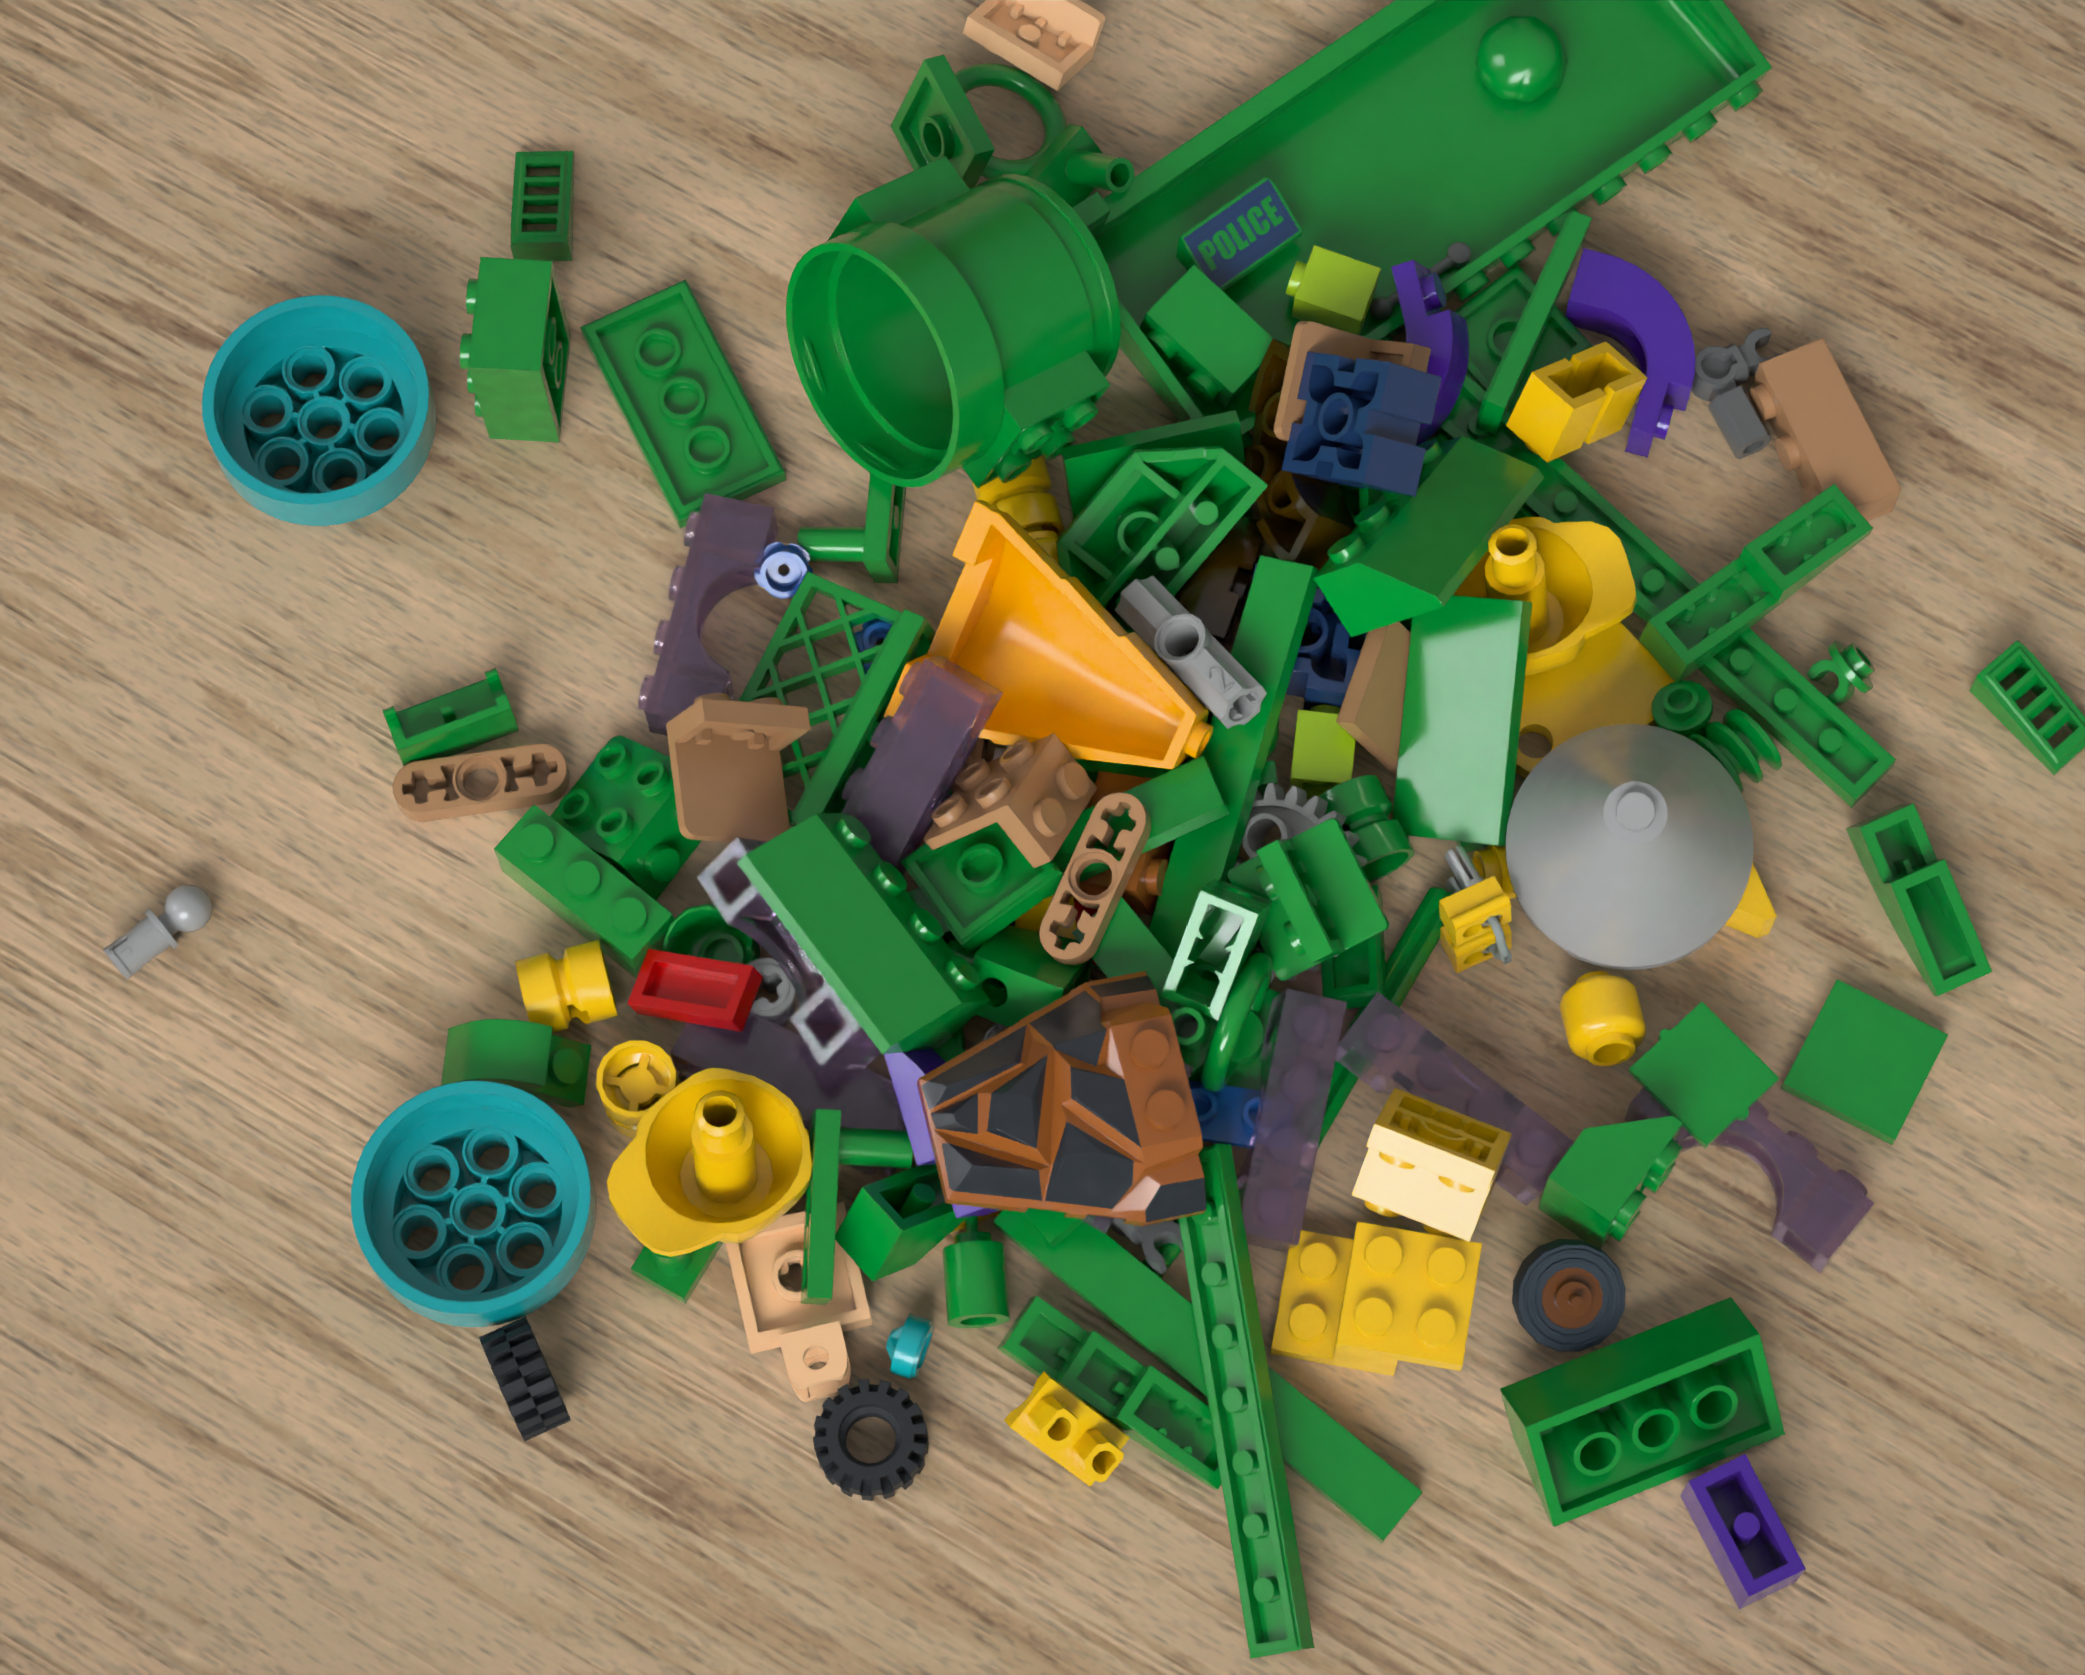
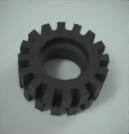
M526 1316L479 1337L499 1388L524 1441L571 1421Z
M869 1379L858 1380L859 1386L849 1389L846 1384L837 1389L838 1396L833 1400L828 1397L823 1403V1412L821 1416H816L814 1423V1449L820 1468L823 1469L826 1478L832 1485H838L842 1493L852 1497L853 1493L861 1495L862 1500L873 1501V1496L884 1495V1499L895 1496L894 1491L900 1487L906 1490L913 1484L912 1478L914 1475L921 1473L925 1465L924 1458L925 1454H928L929 1446L926 1422L917 1402L914 1404L910 1399L909 1393L901 1387L899 1390H895L891 1387V1382L880 1380L879 1385L870 1384ZM867 1417H877L885 1420L891 1425L896 1434V1442L892 1452L885 1459L876 1463H865L857 1460L851 1455L846 1445L847 1435L851 1427L857 1421Z

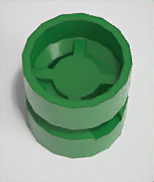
M1364 775L1350 779L1319 796L1328 801L1327 810L1324 815L1332 811L1343 814L1346 817L1342 826L1343 831H1350L1359 836L1358 842L1352 849L1356 855L1367 859V864L1362 869L1369 883L1398 870L1414 856L1415 851L1401 822L1388 818L1392 812L1393 805L1378 776Z

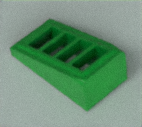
M573 151L516 152L510 247L514 259L572 261ZM529 168H560V175L528 176ZM559 187V193L528 194V188ZM528 206H558V212H528ZM527 224H557V230L527 231Z
M2019 640L2015 641L1976 676L1969 691L2054 776L2085 749V716L2040 661ZM2013 672L2019 680L2005 691L2000 682ZM2031 690L2037 698L2021 710L2015 702ZM2049 707L2055 715L2041 728L2037 729L2031 721ZM2066 724L2073 733L2053 749L2047 740Z

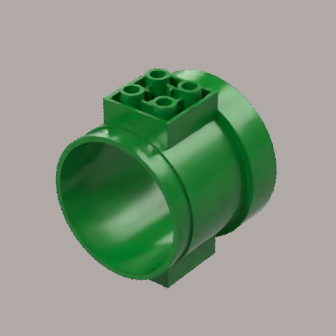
M946 156L856 197L829 239L811 248L797 262L789 281L786 297V325L792 357L803 388L818 417L835 441L857 464L877 478L901 487H921L960 468L964 469L977 488L997 478L1002 483H1007L1025 472L1031 466L1032 460L1042 455L1047 461L1060 456V448L1072 446L1076 442L1073 436L1075 430L1087 424L1098 414L1099 409L1096 407V403L1110 387V383L1105 377L1113 367L1120 343V309L1112 275L1095 238L1074 209L1046 185L1035 179L1018 174L997 175L978 184L976 187L968 188Z

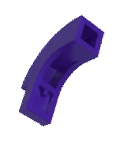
M1583 248L1565 316L1577 328L1605 335L1618 342L1633 357L1638 370L1648 377L1641 390L1625 452L1648 458L1653 437L1665 440L1673 409L1686 410L1695 374V350L1692 334L1677 302L1651 275L1621 258Z
M1411 260L1391 267L1405 322L1406 343L1430 348L1431 352L1426 373L1442 377L1432 424H1420L1416 446L1427 441L1444 423L1460 395L1468 367L1469 334L1465 318L1450 309L1440 312V308L1446 306V296L1438 274L1435 272L1431 273L1425 266L1415 260Z

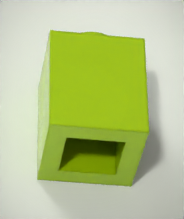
M1314 245L1307 264L1300 261L1296 262L1287 286L1286 294L1295 297L1291 317L1360 335L1377 288L1381 268Z
M1318 705L1312 707L1310 711L1298 710L1290 788L1295 786L1305 790L1308 800L1314 795L1319 797L1325 791L1352 779L1356 740L1336 722L1341 709L1339 707Z

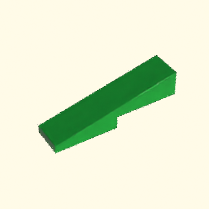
M1833 484L1744 546L1737 559L1649 619L1639 641L1674 682L1683 681L1870 535L1873 527L1840 489Z

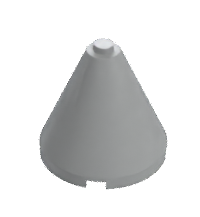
M1615 724L1599 727L1576 735L1554 748L1532 769L1524 780L1514 800L1507 824L1506 862L1513 892L1527 918L1537 930L1539 929L1551 941L1566 950L1567 954L1589 964L1609 969L1643 970L1660 967L1678 961L1703 947L1726 924L1738 907L1749 880L1753 861V831L1750 815L1745 800L1728 771L1715 757L1694 741L1675 732L1650 725Z

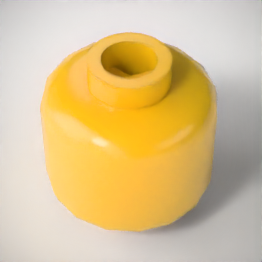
M1605 971L1589 972L1579 977L1576 984L1572 985L1562 996L1559 1008L1567 1041L1572 1053L1578 1057L1588 1060L1593 1065L1613 1066L1632 1057L1636 1048L1643 1042L1647 1029L1636 987L1627 979L1610 975Z

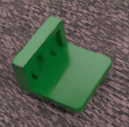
M621 735L611 738L598 752L593 762L569 793L563 797L558 807L550 816L600 857L610 861L620 873L654 900L658 899L702 841L687 839L679 830L670 757Z

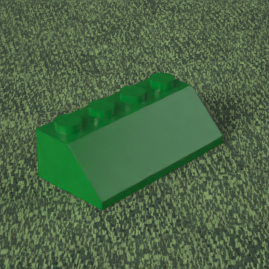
M1459 436L1440 444L1436 439H1430L1419 444L1418 447L1425 448L1426 451L1416 497L1381 491L1382 495L1379 499L1355 517L1354 523L1356 527L1352 532L1336 542L1328 550L1329 560L1314 577L1315 582L1349 635L1354 637L1444 607L1488 551V542L1491 535L1498 528L1509 524L1544 479L1540 470L1465 436Z
M816 813L745 854L737 862L882 1054L941 1048L990 1001L978 985L980 977L977 971L967 960L954 954L942 938L944 932L940 923L928 911L917 906L905 890L907 882L903 875L893 865L880 858L869 844L871 836L868 830L855 817L846 813Z
M1731 1297L1500 1388L1514 1440L1553 1527L1785 1435L1760 1334Z

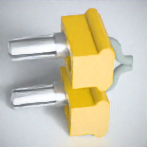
M1456 846L1455 853L1451 848L1445 854V859L1453 871L1456 881L1453 876L1447 880L1446 887L1452 895L1439 900L1440 919L1444 924L1440 928L1441 946L1456 973L1462 972L1492 957L1502 960L1504 964L1510 963L1512 961V955L1509 951L1512 949V932L1508 923L1512 921L1511 902L1508 895L1504 893L1495 875L1485 880L1480 877L1464 847Z

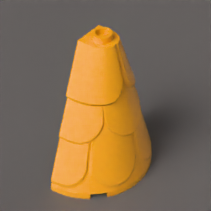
M976 500L952 556L966 562L927 654L906 663L883 717L900 723L907 729L990 739L994 744L1010 746L1023 739H1028L1030 743H1033L1055 733L1075 759L1174 769L1179 766L1189 755L1197 759L1206 748L1213 732V726L1206 723L1209 715L1208 709L1137 633H1127L1079 579L1070 577L1013 517L984 500Z

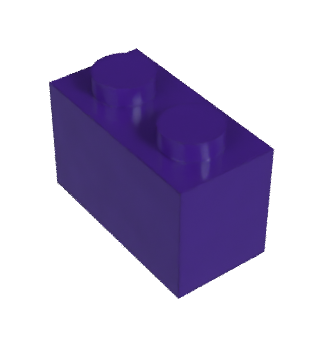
M1746 1454L1688 1481L1680 1497L1739 1610L1795 1583L1806 1568Z

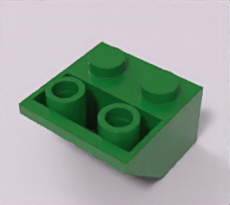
M1674 1116L1584 1128L1548 1177L1538 1209L1582 1240L1594 1246L1602 1248L1610 1236L1620 1242L1641 1213L1639 1210L1647 1199V1196L1642 1193L1644 1189L1648 1188L1653 1193H1656L1675 1167L1676 1162L1674 1161L1683 1149L1681 1145L1675 1142L1683 1122Z

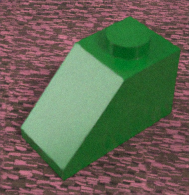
M936 1164L915 1166L863 1186L837 1230L835 1240L873 1282L915 1265L968 1217L956 1218L952 1204L945 1203Z

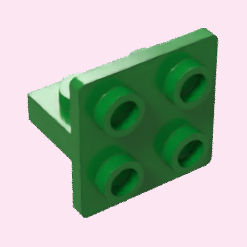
M1330 818L1291 839L1276 840L1256 850L1257 856L1228 871V878L1232 885L1272 902L1259 941L1265 953L1271 957L1273 969L1279 980H1288L1389 928V921L1339 821L1335 818Z

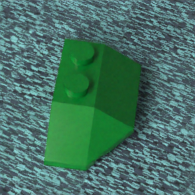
M1222 446L1133 449L1056 540L1058 565L1070 577L1078 578L1127 633H1131L1133 631L1115 612V608L1121 599L1120 593L1135 579L1143 580L1154 576L1174 596L1262 494L1268 484Z

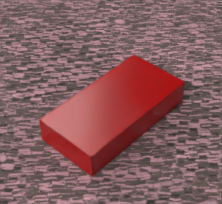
M648 949L627 1004L640 1015L743 1032L763 976L751 965Z

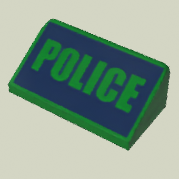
M1265 176L1183 233L1178 239L1176 259L1187 271L1195 265L1222 291H1225L1300 238L1303 231L1276 185L1268 176Z

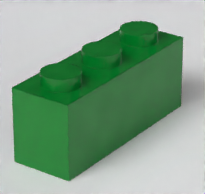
M535 804L532 805L494 848L502 872L587 940L594 941L599 939L602 951L636 979L647 950L662 951V944L669 923L674 920L673 914Z

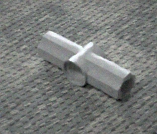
M1154 576L1143 580L1135 579L1120 593L1121 599L1115 608L1118 617L1143 639L1227 729L1238 724L1245 725L1260 712L1261 702L1267 694L1265 689L1211 635L1203 622L1193 614H1190ZM1195 648L1191 653L1184 656L1189 650Z

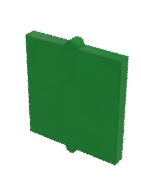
M1703 1002L1699 1003L1671 1030L1662 1029L1658 1036L1659 1041L1628 1070L1672 1116L1683 1122L1682 1126L1705 1149L1737 1119L1745 1121L1749 1115V1108L1779 1080V1077Z

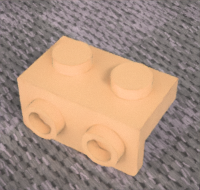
M985 0L968 15L962 34L981 44L988 51L999 55L1032 75L1038 81L1058 91L1092 60L1105 22V16L1081 0Z

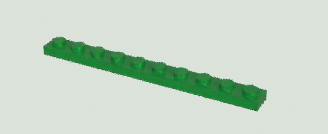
M1466 374L1460 395L1452 411L1435 433L1443 434L1449 440L1465 436L1537 467L1544 479L1523 505L1535 517L1545 518L1553 523L1591 521L1609 527L1621 540L1627 555L1635 583L1637 599L1633 611L1647 623L1649 619L1700 584L1564 461L1557 458L1546 462L1539 455L1530 451L1525 443L1506 426L1511 416L1508 411L1496 435L1478 428L1476 420L1486 392ZM1750 628L1698 668L1700 672L1851 808L1893 768L1896 759Z

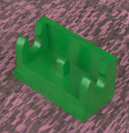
M496 668L484 672L487 679L398 712L395 711L394 706L382 710L403 766L415 761L453 756L519 731Z

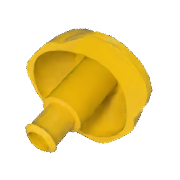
M1541 517L1512 519L1508 525L1498 528L1489 539L1488 551L1453 594L1455 596L1532 602L1525 676L1556 669L1572 662L1580 653L1587 638L1622 621L1632 613L1637 601L1635 583L1627 555L1621 540L1609 527L1591 521L1553 523Z
M707 1068L693 1074L670 1090L641 1117L637 1124L636 1137L627 1145L611 1167L607 1179L610 1204L620 1220L634 1236L656 1254L673 1257L691 1253L717 1241L736 1244L745 1242L782 1217L799 1201L807 1190L812 1170L809 1131L805 1128L801 1113L792 1100L773 1085L755 1076L729 1069Z

